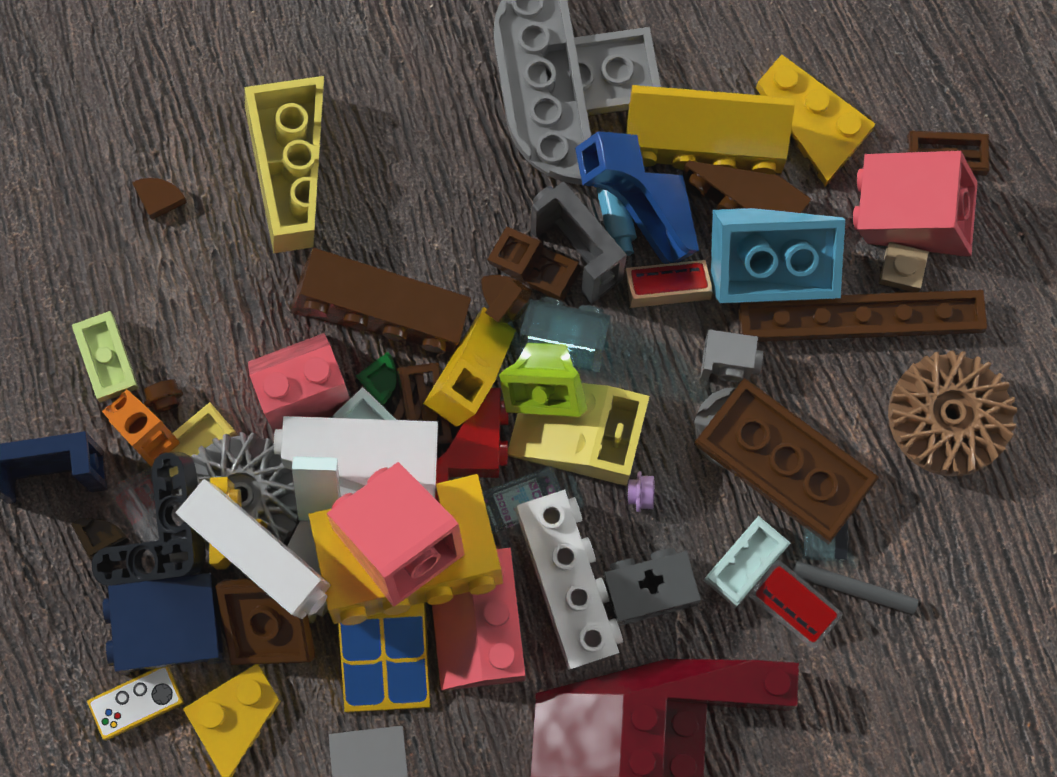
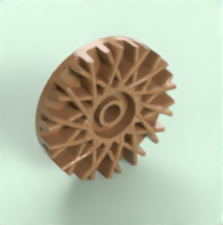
M949 351L945 355H939V352H935L931 357L925 356L918 363H913L898 380L889 401V425L898 447L919 467L944 476L972 474L991 464L1006 449L1007 443L1014 435L1012 431L1016 427V423H1013V417L1017 413V407L1012 406L1015 402V397L1010 398L1007 392L1010 386L1009 382H1001L1003 375L1001 373L995 375L989 369L992 365L990 362H986L983 365L981 364V358L978 356L974 359L965 357V351L960 352L959 355H956L955 351ZM945 410L951 411L957 419L948 418Z

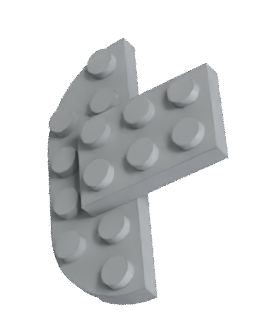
M501 0L494 21V47L506 121L511 138L522 156L542 173L567 183L582 184L575 148L591 137L588 116L629 110L632 85L661 87L650 27L574 37L567 0Z

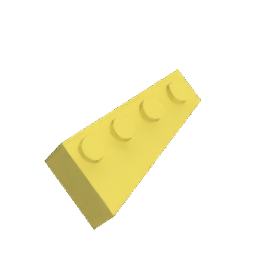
M324 76L244 87L245 111L273 253L312 248L314 245Z

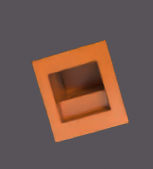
M127 389L117 400L102 410V413L109 419L114 428L151 467L159 455L171 452L180 444L179 440L165 424Z

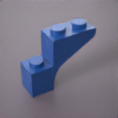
M598 131L575 148L582 185L598 187L616 196L626 207L664 264L679 263L699 251L683 175L645 172L637 135Z

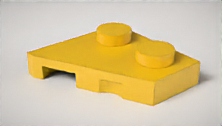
M255 664L186 706L183 710L222 777H233L241 759L249 747H252L260 734L261 728L270 719L281 701L260 665Z

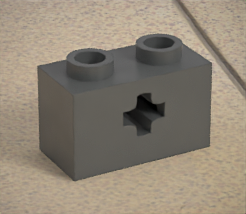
M667 548L650 554L652 560L635 564L634 558L610 564L611 571L604 573L603 581L609 596L613 618L616 619L619 626L688 609L699 604L701 599L687 551L676 553L675 548ZM645 576H650L652 582L660 581L655 594H650L648 588L640 589Z

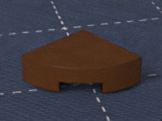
M143 178L132 182L151 220L187 203L183 193L175 185L163 179Z

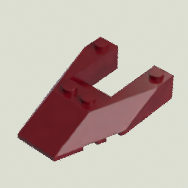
M664 659L536 693L531 777H704L707 705L791 711L798 706L799 663L766 660Z

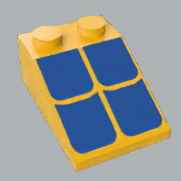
M426 602L412 605L408 611L397 615H386L384 612L367 616V620L356 625H342L338 623L345 713L430 708Z

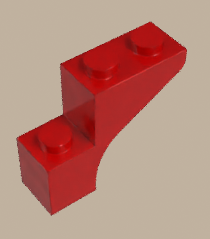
M491 388L476 414L463 423L447 451L437 459L436 484L449 481L450 477H466L478 474V477L499 478V466L508 465V441H500V425H508L509 413L506 412L504 401H501V388ZM436 489L435 499L439 502L438 493Z

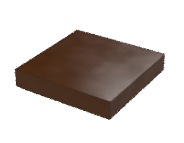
M251 579L221 580L216 585L231 665L311 662L314 659L315 651L308 614L303 619L291 615Z

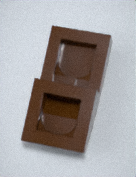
M507 226L487 259L491 265L512 278L562 303L581 271L579 262L544 248L540 240Z

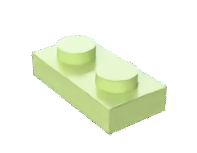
M111 311L72 324L94 393L100 403L120 396L126 389L130 392L139 389L115 317Z

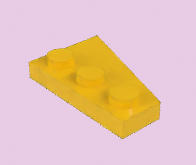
M782 54L757 83L756 89L760 95L795 98L791 134L797 141V147L805 158H809L818 171L817 176L825 187L874 129V122Z

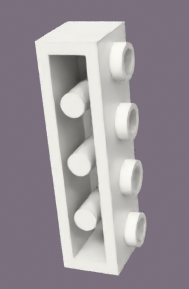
M562 490L516 505L515 512L567 669H573L619 653L617 644L623 643L622 634L616 619L608 620L603 604L609 602V596L603 579L594 578L590 563L595 562L596 558L589 538L581 539L576 523L582 521V516L575 497L568 499L566 491Z

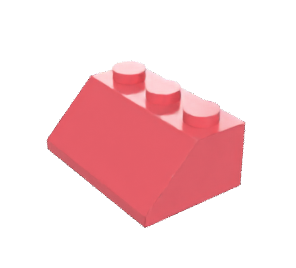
M511 548L496 549L501 566L503 584L496 585L494 590L485 594L473 595L470 592L453 595V598L446 603L432 605L441 691L522 682L526 679Z

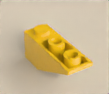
M485 307L481 308L423 403L456 427L474 416L496 380L516 332L507 323H498L486 314L487 309Z

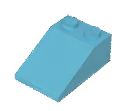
M755 208L713 210L710 280L713 293L719 303L841 298L845 219L843 217Z

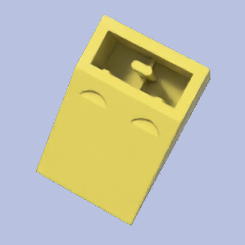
M582 383L587 410L580 417L517 414L508 447V456L627 486L650 396L612 386Z

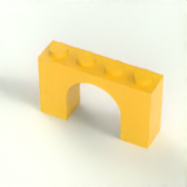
M478 474L436 484L440 504L459 524L465 555L395 607L392 606L332 529L327 516V512L331 509L309 514L321 577L331 584L325 594L327 595L328 611L334 624L356 625L367 620V616L383 612L386 615H397L408 611L412 605L424 602L430 605L443 604L450 601L453 595L470 592L473 595L485 594L494 590L496 585L503 584L501 566Z

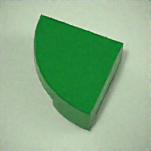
M389 352L356 375V379L361 386L384 408L393 398L397 387V371L394 360Z

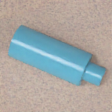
M596 187L605 230L627 256L633 254L631 242L637 238L632 216L616 196Z

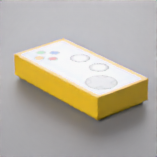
M169 667L155 668L87 700L101 737L105 741L185 704Z

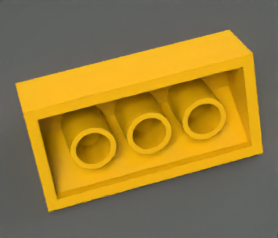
M632 85L626 134L638 136L644 167H651L659 163L671 164L676 169L684 170L685 164L688 161H695L772 175L776 173L782 174L788 156L795 98Z

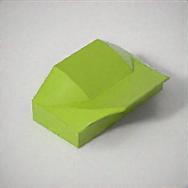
M527 343L517 361L499 374L505 409L508 413L580 417L587 410L581 379L578 371L573 367L566 344Z

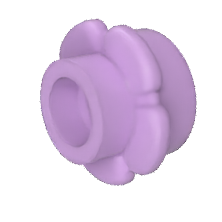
M639 471L637 473V480L629 479L628 504H635L637 512H641V509H654V476H642V471Z

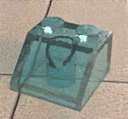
M543 297L539 301L530 299L520 332V355L527 343L566 344L574 368L600 373L611 315L603 314L602 309L589 305H582L577 309L563 306V302L553 298Z

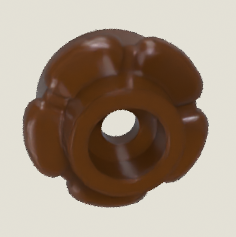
M175 379L155 383L144 389L147 398L144 405L146 407L154 406L156 413L171 410L179 406L178 399L183 396V391L178 389Z

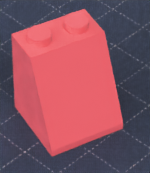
M962 151L865 154L863 169H859L857 172V188L861 195L860 205L855 206L853 211L855 230H858L867 244L887 246L889 242L934 253L971 256L978 182Z
M325 333L248 362L249 376L263 413L274 433L275 429H283V416L329 418L350 399Z
M399 462L389 469L384 467L376 471L368 479L364 487L354 494L347 493L334 502L331 510L327 512L332 529L393 607L465 555L458 522Z

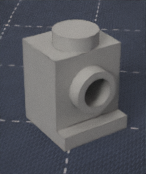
M709 329L705 339L700 379L708 381L710 373L718 374V378L721 380L740 382L743 378L749 379L751 374L760 375L763 351L756 350L758 337Z

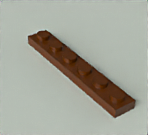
M983 290L841 295V298L738 303L740 334L757 336V342L984 333L987 330Z

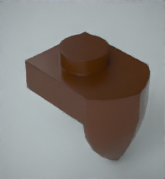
M504 275L483 276L481 279L483 295L489 306L485 313L498 323L508 324L519 319L529 305L528 300L532 291L520 281Z

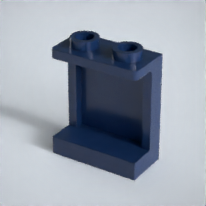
M86 431L1 443L0 499L7 504L16 503L15 481L17 479L72 471V475L90 492L107 490L104 450Z
M211 573L108 586L109 598L103 599V615L105 623L111 624L112 640L106 642V655L109 666H114L115 672L123 676L131 675L132 671L205 662L208 665L224 663L220 607L216 591L217 579Z

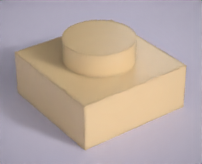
M889 242L886 247L879 284L911 292H919L929 251Z

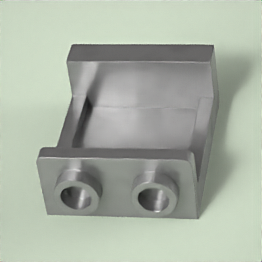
M564 181L554 189L552 186H548L540 191L532 201L534 204L531 206V233L537 238L552 226L559 229L588 263L583 271L581 293L592 304L623 280L627 254Z

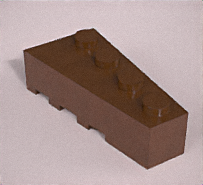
M313 247L302 269L290 313L383 335L395 341H408L420 344L427 351L444 354L445 351L451 352L459 344L471 297Z

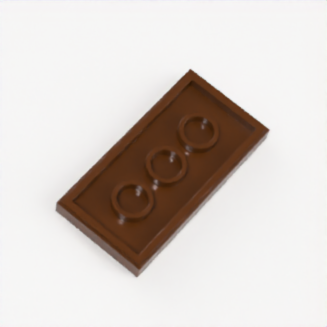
M745 378L694 443L696 447L828 545L879 478V476Z

